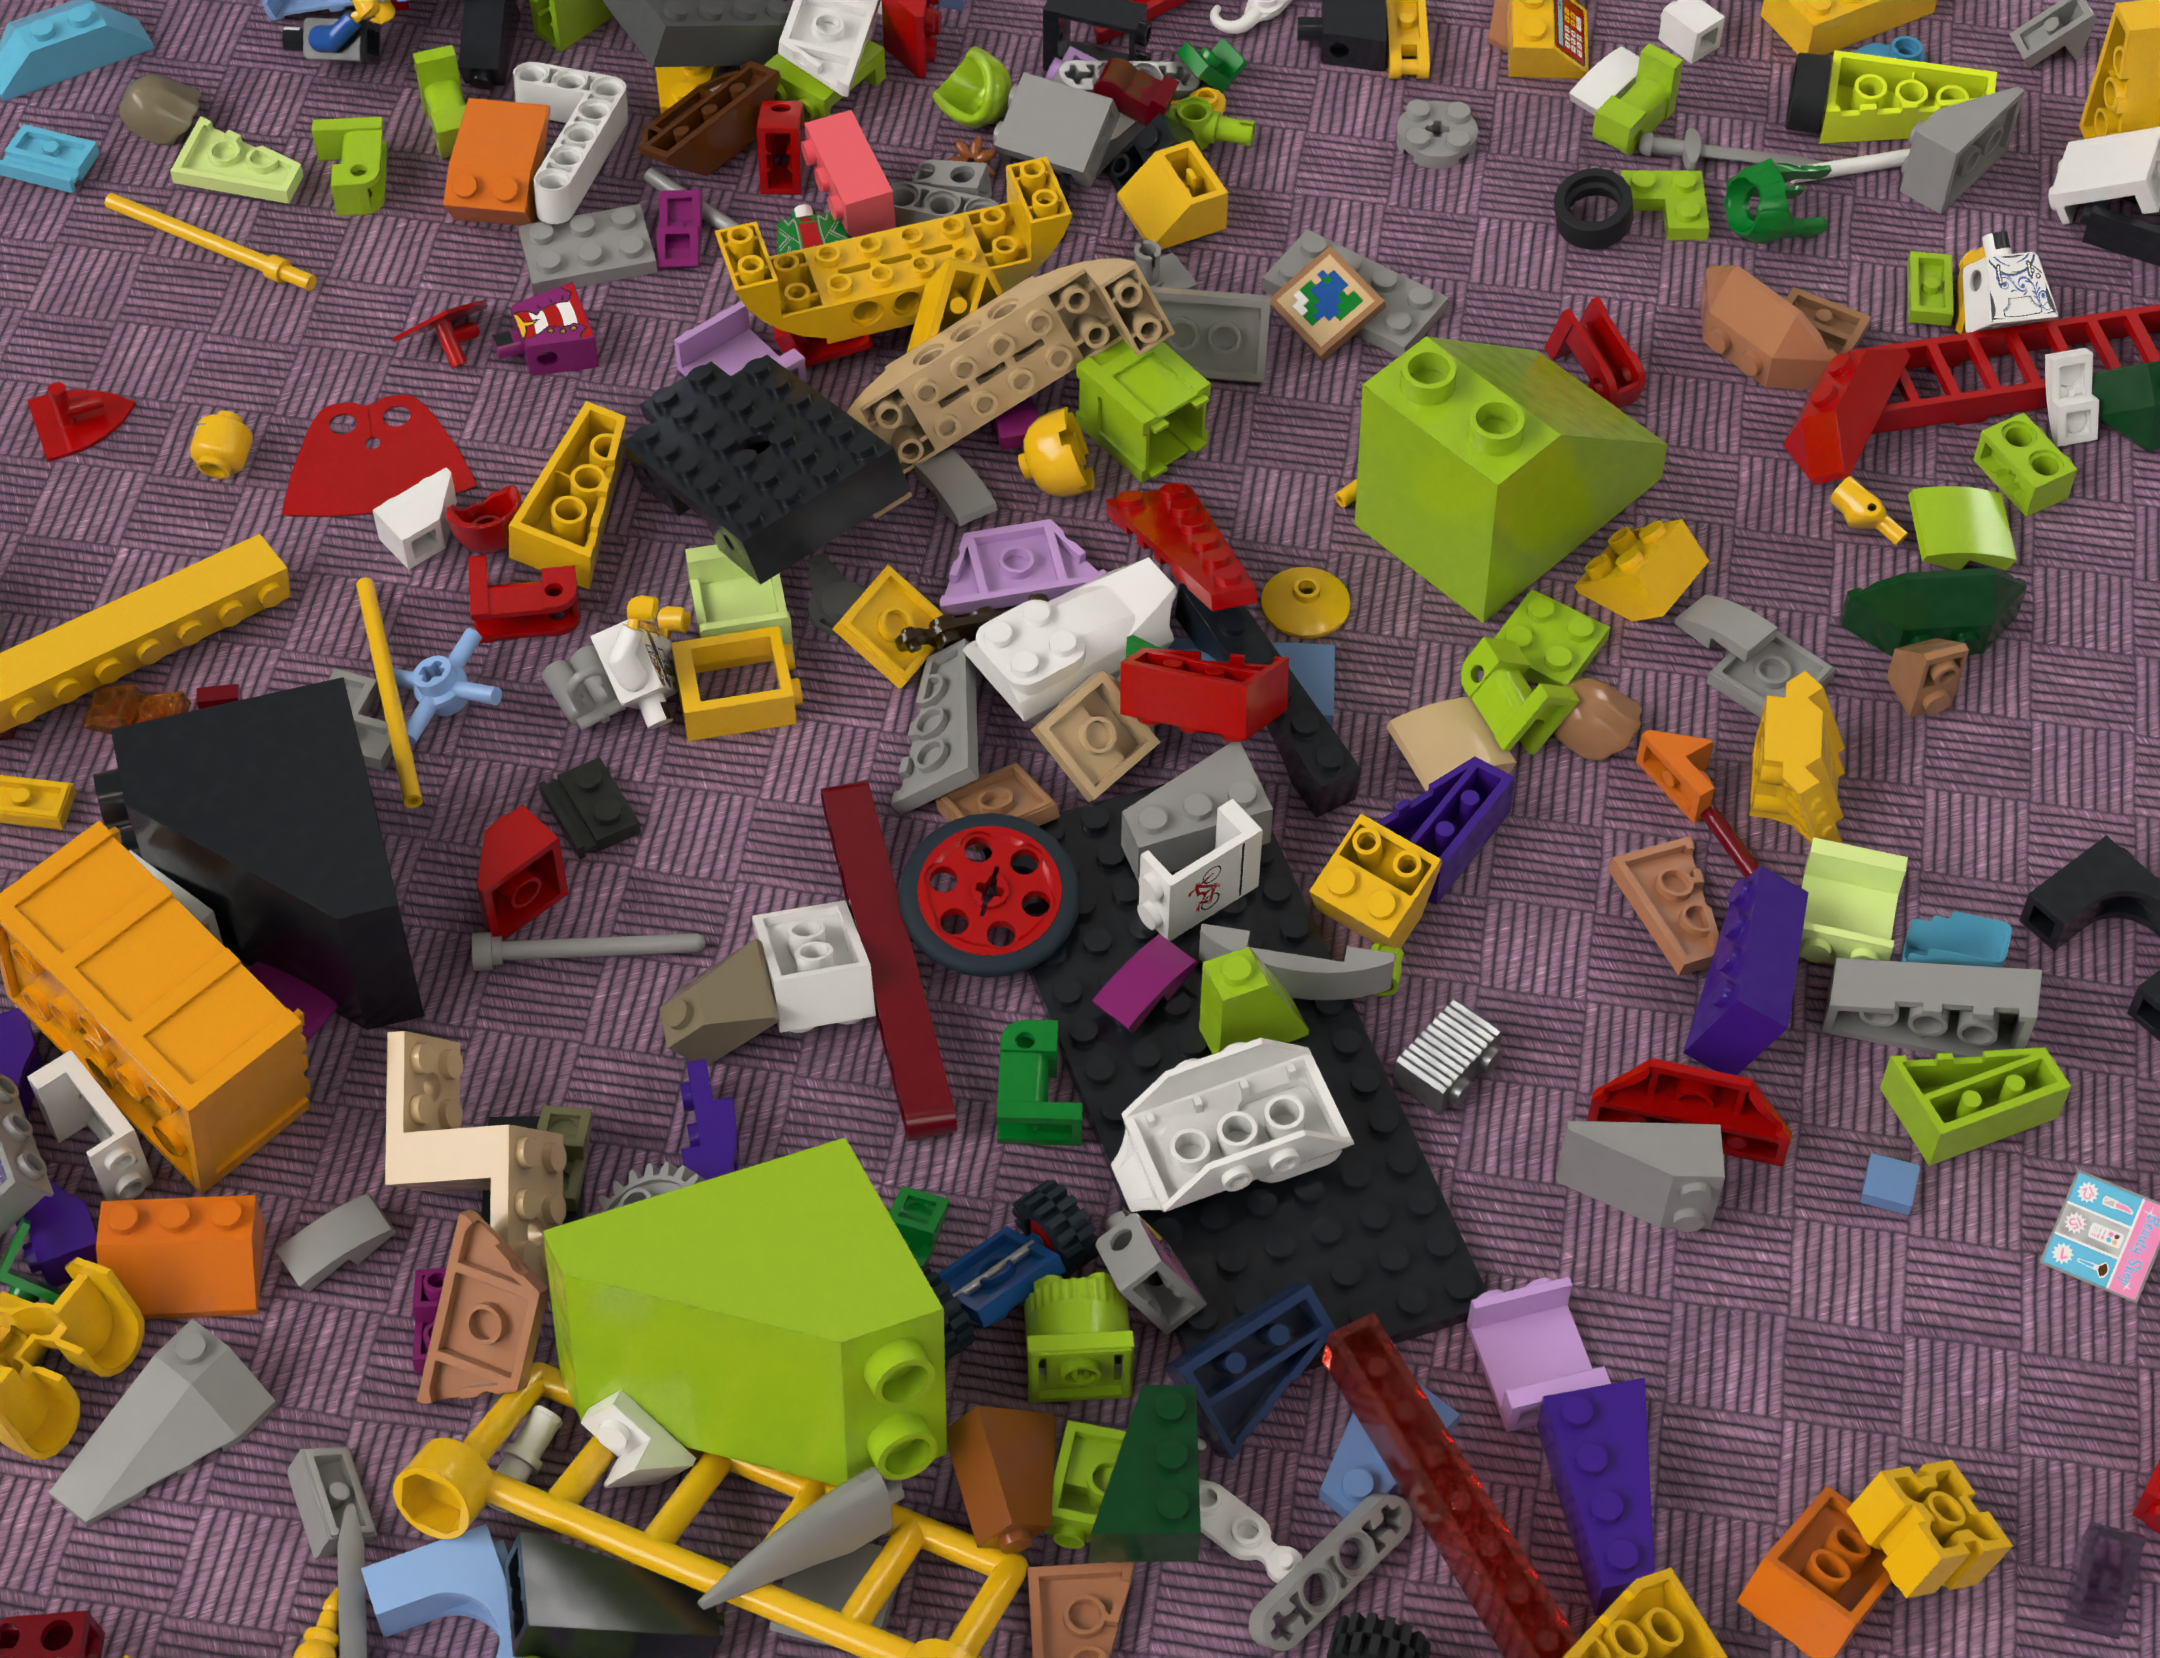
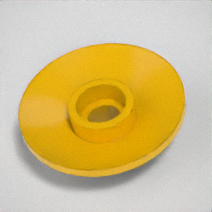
M1296 567L1276 574L1267 582L1261 596V609L1268 623L1279 632L1300 639H1315L1335 632L1344 624L1350 611V596L1344 584L1331 573L1312 567Z

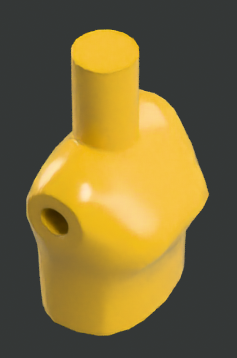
M1852 476L1847 477L1832 493L1830 503L1843 514L1849 528L1860 530L1877 529L1895 546L1901 544L1907 537L1908 532L1886 514V509L1881 500Z

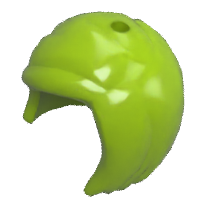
M974 46L969 49L965 55L966 57L955 71L932 93V98L935 104L953 121L967 128L978 129L995 123L1006 113L1012 81L1008 70L1001 61L989 52Z

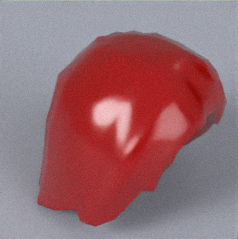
M509 485L500 491L492 492L482 503L471 504L462 509L455 507L454 504L447 507L445 519L454 537L473 553L492 554L506 551L509 549V524L522 505V495L515 485Z

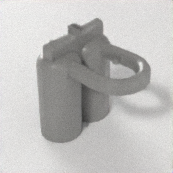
M593 645L578 649L572 655L570 662L558 660L551 663L542 673V680L569 722L578 726L581 731L600 721L605 724L610 721L609 716L626 709V706H622Z

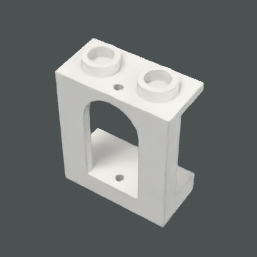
M72 1050L27 1076L47 1127L59 1143L86 1126L90 1128L101 1142L86 1153L105 1201L132 1200L140 1195L147 1186L154 1183L135 1129Z

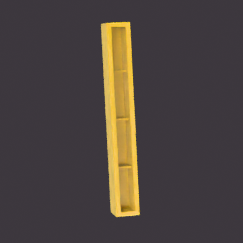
M258 534L1 652L0 734L20 724L28 723L37 716L62 704L73 702L79 696L98 687L113 683L120 677L145 665L153 664L162 657L183 647L194 645L201 639L226 627L234 626L243 619L266 608L277 606L283 600L291 597L288 568L261 534Z

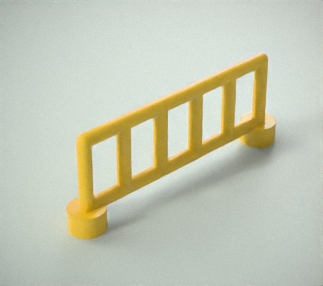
M534 1362L527 1387L517 1392L504 1393L463 1442L451 1438H435L428 1441L395 1479L393 1496L404 1518L416 1529L434 1538L454 1539L459 1537L467 1530L485 1506L490 1504L703 1593H707L731 1567L675 1545V1543L729 1472L793 1497V1500L765 1539L796 1514L836 1488L837 1485L685 1447L699 1460L644 1531L631 1527L579 1505L617 1457L607 1447L602 1445L594 1435L548 1492L492 1470L488 1466L487 1462L542 1396L575 1409L560 1377V1370L543 1362ZM898 1504L891 1505L892 1529L884 1533L890 1536V1538L840 1612L773 1585L774 1581L725 1602L861 1658H977L1027 1577V1567L1029 1565L1026 1558L1020 1553L1004 1554L1001 1552V1549L977 1548L973 1534ZM921 1549L988 1576L948 1641L924 1639L914 1643L871 1625Z

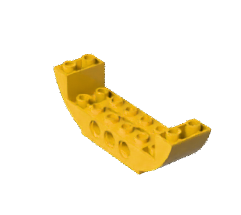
M1046 156L1006 165L1007 203L773 256L768 254L757 221L715 230V236L734 290L748 310L763 322L779 330L805 337L825 338L827 344L915 324L925 285L948 257L989 266L1005 293L1032 275L1050 257L1063 238L1071 221L1072 213Z

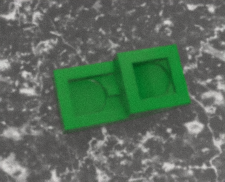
M902 1186L889 1214L918 1265L928 1266L946 1218L950 1199Z

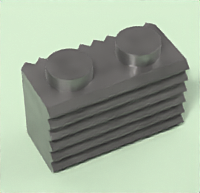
M1453 999L1450 1005H1447L1445 1010L1441 1011L1439 1016L1434 1019L1432 1024H1429L1427 1029L1423 1030L1420 1036H1417L1409 1048L1405 1049L1402 1055H1399L1395 1064L1393 1083L1396 1088H1401L1404 1093H1409L1412 1099H1417L1420 1104H1424L1428 1110H1433L1435 1115H1441L1451 1103L1457 1107L1465 1101L1473 1088L1474 1083L1472 1080L1480 1072L1488 1075L1497 1066L1503 1055V1050L1500 1049L1503 1031L1457 999Z

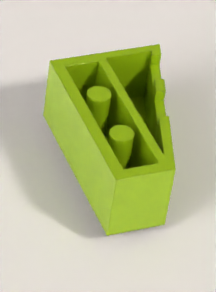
M2045 1047L1983 1051L1982 1056L1954 1058L1953 1053H1937L1935 1059L1907 1060L1906 1055L1890 1056L1880 1085V1090L1929 1166L2059 1118L2071 1089L2070 1083Z

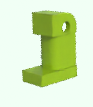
M1649 43L1640 53L1635 84L1621 99L1611 95L1595 112L1592 137L1599 142H1605L1619 149L1621 153L1627 156L1634 154L1638 150L1640 136L1647 132H1653L1664 119L1667 120L1675 111L1684 60Z
M453 45L413 53L422 107L425 116L428 115L441 159L449 158L452 155L466 108Z
M382 116L312 120V135L318 161L341 160V164H332L331 189L337 216L366 215L378 211L384 205L386 199L388 143L383 141Z
M1483 637L1463 663L1461 670L1463 688L1469 698L1473 700L1503 751L1509 752L1520 740L1527 753L1535 755L1580 700L1572 687L1539 683L1534 691H1532L1523 677L1531 665L1517 643L1510 640ZM1478 670L1484 671L1480 682L1477 679Z

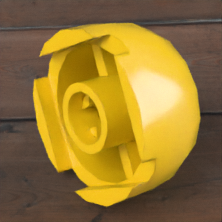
M1063 407L1037 418L1029 426L1024 437V453L1018 455L1019 466L1026 480L1033 478L1039 489L1051 496L1071 497L1094 490L1095 476L1093 467L1087 468L1084 471V465H1086L1085 455L1089 454L1088 447L1072 412L1068 413V407Z

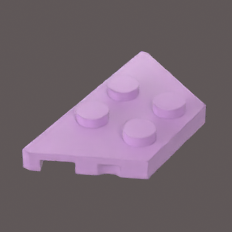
M1051 519L966 532L963 534L958 548V558L951 567L949 584L945 595H941L939 601L940 611L944 615L953 614L955 616L972 613L986 606H990L993 609L1016 606L1029 601V595L1036 593L1046 594L1049 600H1052L1107 572L1104 569L1098 572L1086 560V552L1076 542L1068 540L1064 535V531Z

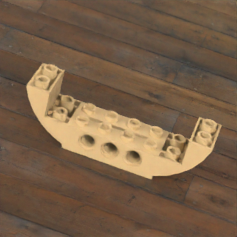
M1111 258L1079 262L1035 278L1033 275L973 313L941 331L933 338L884 367L886 370L853 402L846 413L895 449L905 474L915 468V464L925 462L1074 370L1076 364L1089 356L1091 358L1122 339L1137 356H1140L1174 335L1175 332L1136 261ZM908 492L873 514L874 518H878L913 495L911 492Z

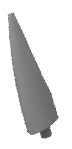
M866 1468L826 1493L764 1539L699 1599L698 1605L705 1610L801 1570L850 1554L892 1529L891 1505L904 1498V1491L901 1485L893 1480L885 1484L877 1468Z

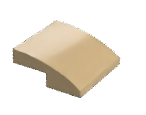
M1469 696L1449 699L1412 710L1390 720L1386 726L1425 791H1428L1430 783L1474 756L1510 774L1517 763L1510 751L1507 752L1501 749L1494 738L1495 735Z

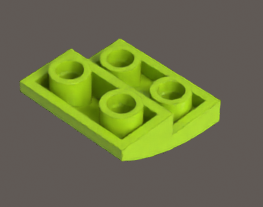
M1936 486L1912 489L1908 494L1921 560L1923 562L1953 570H1961L1969 561L2008 570L2016 562V553L2002 493L1972 487Z

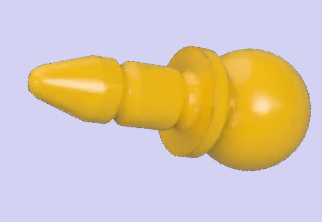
M338 1587L325 1600L322 1607L323 1611L319 1615L316 1626L305 1630L303 1635L305 1642L297 1647L293 1658H337L335 1651L339 1650V1635L336 1634L339 1627Z

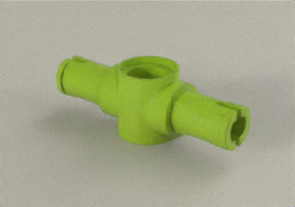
M1196 96L1184 98L1178 104H1172L1170 110L1165 113V116L1190 129L1202 150L1208 147L1210 143L1215 144L1216 141L1235 143L1247 147L1252 146L1256 121L1221 116V112L1213 111L1210 102L1204 98Z

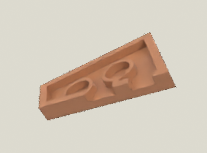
M1692 836L1612 857L1607 869L1678 976L1709 968L1719 939L1712 907L1706 905L1702 886L1704 879L1701 868H1696L1692 854L1695 847Z
M1135 1562L1027 1567L1032 1658H1111L1134 1575Z

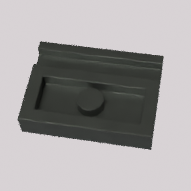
M600 757L558 774V779L547 784L544 780L538 783L540 795L579 860L585 858V853L597 848L598 851H601L641 834L639 820Z

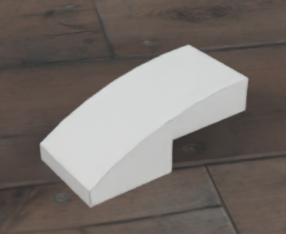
M1622 46L1612 51L1569 92L1570 100L1595 115V112L1611 95L1620 99L1635 84L1640 57Z
M2087 348L2045 354L2048 416L2053 443L2057 447L2098 440L2099 399L2092 394L2093 353Z

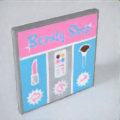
M2078 1169L2039 1263L2137 1303L2160 1249V1202Z

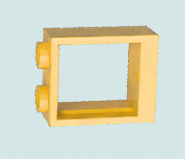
M779 626L671 643L674 671L679 688V698L688 742L797 724L795 706L803 705L802 690L799 677L790 678L789 670L796 669L792 643L783 644ZM773 661L779 689L707 701L700 700L695 673Z

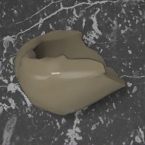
M149 73L128 84L119 107L120 117L128 129L141 138L157 145L176 144L177 137L190 128L192 119L200 107L199 100L202 99V94L199 88L190 87L163 75Z

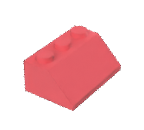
M852 110L804 123L806 141L801 142L802 154L808 166L814 165L815 167L814 175L819 191L821 193L827 192L829 195L828 205L835 221L841 220L847 234L851 237L896 228L893 190Z

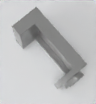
M1023 72L1019 84H1015L1009 93V109L1004 121H999L994 130L993 144L1001 160L1010 162L1013 156L1028 161L1047 156L1052 169L1071 174L1076 184L1091 188L1120 117L1114 100Z

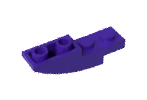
M706 1059L686 1062L689 1082L680 1083L684 1112L694 1111L696 1123L687 1124L690 1147L681 1149L683 1165L706 1180L738 1171L739 1140L734 1099L729 1097L713 1100Z

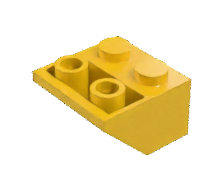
M1193 140L1155 151L1117 193L1119 204L1142 239L1157 242L1161 250L1227 228L1228 191Z
M1683 519L1665 523L1658 520L1645 527L1636 529L1625 527L1615 532L1608 539L1609 545L1601 555L1587 563L1584 568L1586 572L1574 587L1579 594L1631 622L1663 617L1708 564L1709 559Z
M1360 814L1309 890L1316 910L1373 943L1380 942L1382 945L1393 948L1399 947L1401 949L1423 915L1442 865V860L1365 815Z

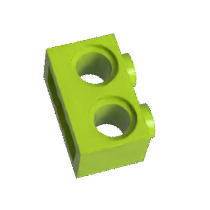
M2024 412L1982 430L1973 458L1975 463L2025 517L2068 499L2078 470L2073 465L2071 459L2064 455L2050 441L2042 428L2036 426Z

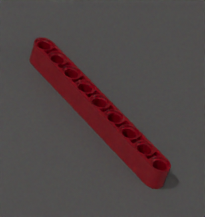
M867 780L822 788L821 799L846 903L871 965L876 1020L906 1138L908 1141L957 1132V1119L952 1095L909 933L900 913L899 895L869 783Z

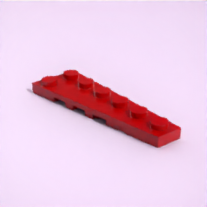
M1169 483L1161 486L1160 490L1144 493L1130 490L1119 493L1116 498L1106 499L1108 518L1126 534L1134 533L1137 536V544L1143 549L1151 548L1154 551V559L1160 565H1170L1172 575L1180 583L1185 584L1187 589L1210 610L1217 611L1257 603L1256 585L1190 485Z

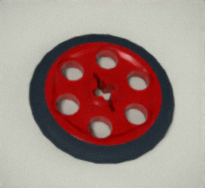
M996 813L968 815L950 821L929 834L908 859L902 871L898 892L900 913L907 931L925 954L944 967L964 975L985 978L1011 976L1031 969L1052 956L1069 937L1078 918L1081 900L1077 871L1069 854L1060 843L1036 824L1016 816ZM973 844H984L991 849L992 854L986 861L973 862L966 857L965 852ZM1024 855L1032 857L1038 863V867L1034 872L1025 875L1015 872L1011 867V863L1015 858ZM948 873L955 877L957 884L951 891L939 892L930 885V881L937 874ZM998 873L996 876L997 896H993L991 902H988L985 915L981 916L983 914L982 893H986L989 887H992L994 876ZM1040 897L1049 904L1050 908L1044 915L1036 917L1028 915L1023 910L1022 905L1029 898ZM950 915H959L967 920L968 927L960 934H949L943 930L941 923ZM997 927H1005L1013 932L1015 938L1009 945L998 947L989 942L987 938L989 932Z

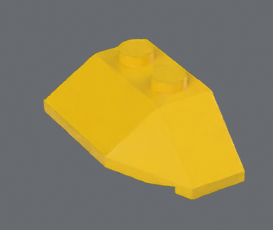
M949 257L945 260L925 285L906 353L1004 293L989 266Z

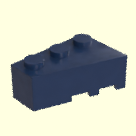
M1291 1284L1165 1365L1164 1368L1174 1385H1196L1197 1424L1216 1456L1233 1460L1243 1448V1442L1259 1422L1266 1419L1274 1409V1403L1290 1383L1297 1380L1335 1332L1336 1328L1310 1284Z

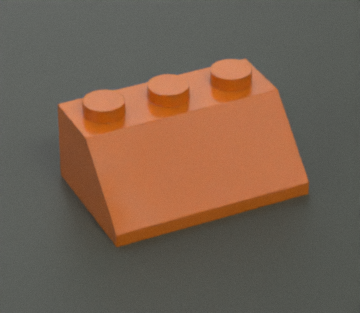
M256 1195L101 1201L96 1240L97 1264L110 1268L139 1307L144 1320L258 1315L266 1224Z

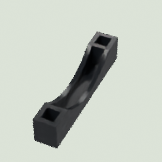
M1181 583L1178 585L1175 618L1198 650L1207 653L1220 662H1229L1230 653L1245 654V663L1270 665L1273 663L1274 656L1281 657L1245 605L1212 611L1190 592L1185 584ZM1289 668L1288 710L1266 726L1283 759L1292 785L1317 818L1356 799L1361 768Z

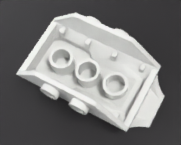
M1148 557L1128 566L1112 570L1049 602L1030 600L1010 609L983 624L976 633V640L967 644L962 651L1024 722L1038 724L1059 706L1058 703L1089 676L1104 670L1107 675H1112L1120 682L1121 661L1126 659L1128 636L1133 634L1161 649H1168L1175 640L1170 629V613L1178 591L1169 578Z
M1258 1038L1247 1043H1233L1221 1052L1201 1059H1187L1179 1063L1175 1068L1165 1071L1121 1113L1125 1124V1134L1119 1152L1111 1163V1167L1130 1212L1143 1210H1162L1166 1212L1225 1190H1240L1256 1179L1268 1183L1280 1182L1328 1165L1338 1158L1342 1149L1354 1145V1142L1309 1048Z

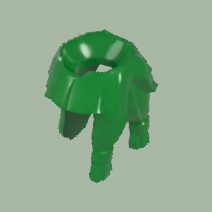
M1770 158L1742 169L1727 182V191L1723 204L1726 210L1728 227L1744 240L1758 244H1767L1782 237L1805 239L1814 238L1828 229L1825 217L1793 218L1789 212L1787 199H1793L1805 190L1802 185L1789 186L1784 183L1796 179H1821L1830 174L1832 171L1831 166L1803 165L1798 167L1788 163H1774ZM1751 197L1760 198V203L1756 207V219L1753 218L1750 212Z

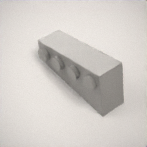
M1836 958L1828 985L1821 1032L1932 1055L1937 1053H1953L1954 1058L1982 1056L1983 1051L2025 1049L2037 1020L2042 970Z

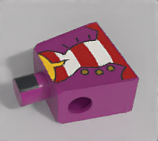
M573 282L514 304L511 308L514 329L492 335L494 348L499 360L522 354L529 373L534 376L599 367L595 335Z

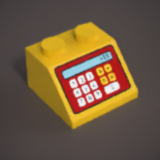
M1509 0L1507 11L1508 77L1582 79L1589 72L1587 10L1574 0Z

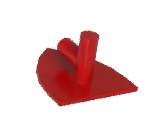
M477 301L447 309L393 337L392 340L393 342L435 329L451 368H457L468 363L459 343L477 338L480 330L475 322H469L456 327H452L451 323L487 309V302Z
M61 382L50 384L48 386L49 394L27 400L47 462L89 449L109 437L125 422L136 405L135 401L114 393L99 390L66 391L65 385Z

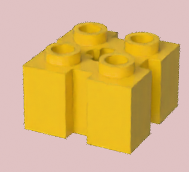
M1952 1460L1923 1464L1916 1474H1914L1910 1466L1880 1471L1846 1510L1859 1529L1863 1540L1876 1549H1883L1887 1558L1882 1564L1888 1571L1892 1582L1901 1590L1905 1598L1933 1594L1941 1586L1954 1590L1978 1585L2013 1547L1990 1512H1979L1971 1499L1976 1493Z

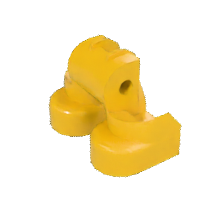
M76 1257L65 1266V1270L73 1281L53 1305L40 1302L33 1303L4 1291L0 1293V1442L12 1451L34 1460H46L57 1455L69 1443L76 1431L80 1418V1401L75 1390L64 1375L41 1366L35 1367L47 1350L59 1349L65 1358L76 1367L101 1377H112L123 1372L133 1362L141 1348L145 1334L142 1313L110 1268Z

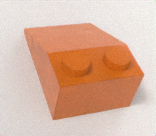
M468 98L448 165L443 206L453 219L519 226L536 223L534 176L544 161L551 109L549 105Z
M1828 1485L1765 1555L1736 1601L1750 1611L1757 1620L1769 1625L1795 1644L1803 1654L1811 1658H1836L1893 1583L1888 1571L1882 1564L1887 1555L1883 1549H1876L1863 1540L1859 1529L1846 1512L1852 1503Z

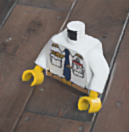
M640 595L628 602V620L590 637L621 705L637 710L640 709L647 728L654 729L673 720L665 699L679 692L668 660L671 643H673L670 641L672 632L686 633L688 631L691 614L685 611L683 607L676 606L663 607L658 613V598ZM657 613H658V628L660 629L659 632H658V629H657L656 626L651 625V624H648V623H645V622H653V623H654L655 620H656V618H657Z

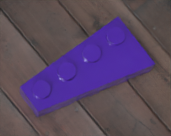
M1761 865L1747 879L1742 877L1733 885L1728 896V903L1730 904L1686 1041L1684 1054L1715 1071L1738 1075L1788 1029L1808 892Z
M1645 1378L1543 1396L1536 1425L1595 1616L1602 1615L1634 1580L1655 1573Z

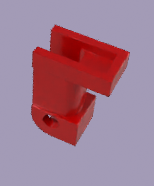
M1599 296L1590 300L1580 321L1577 320L1570 308L1564 310L1544 348L1552 361L1573 353L1590 379L1588 387L1619 409L1638 400L1646 384V375L1638 356L1634 351H1631L1607 314V308Z
M486 555L468 557L471 620L474 621L475 630L482 636L479 644L490 643L496 640L561 636L569 634L580 624V593L575 565L542 568V581L491 585ZM557 612L566 614L564 618L554 620L550 617L553 613Z

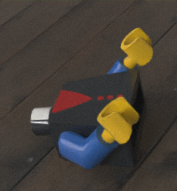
M351 0L356 11L353 13L347 11L339 19L304 18L303 27L285 26L282 35L284 51L303 52L304 59L315 62L380 65V25L394 18L395 8L391 0L379 2L378 0Z

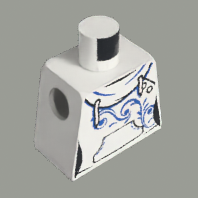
M2007 231L1983 236L1982 242L1985 257L1965 266L1963 270L1966 333L2050 321L2057 318L2058 312L2038 255L2034 252L2012 254Z

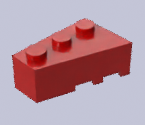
M1141 648L1121 661L1120 715L1138 718L1140 723L1146 725L1165 723L1179 726V729L1185 733L1209 732L1221 735V738L1226 741H1245L1288 710L1289 657L1274 656L1273 663L1265 665L1245 663V654L1230 653L1229 662L1201 660V651Z

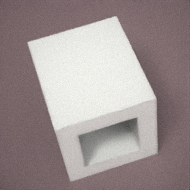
M1703 0L1673 1L1663 9L1661 14L1658 40L1693 64L1720 47L1725 16Z

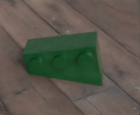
M1142 1385L1091 1532L1090 1562H1198L1201 1526L1196 1385Z

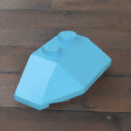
M72 0L7 23L0 40V98L4 102L154 49L153 43L137 18L92 0Z

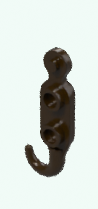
M1042 593L1031 594L1028 597L1029 601H1050L1047 595ZM986 606L964 617L955 618L953 614L942 615L929 623V629L913 628L912 626L904 628L895 639V643L901 652L909 651V653L919 651L922 645L927 644L938 647L940 651L964 638L967 641L976 639V633L983 624L1005 612L993 611L992 607Z

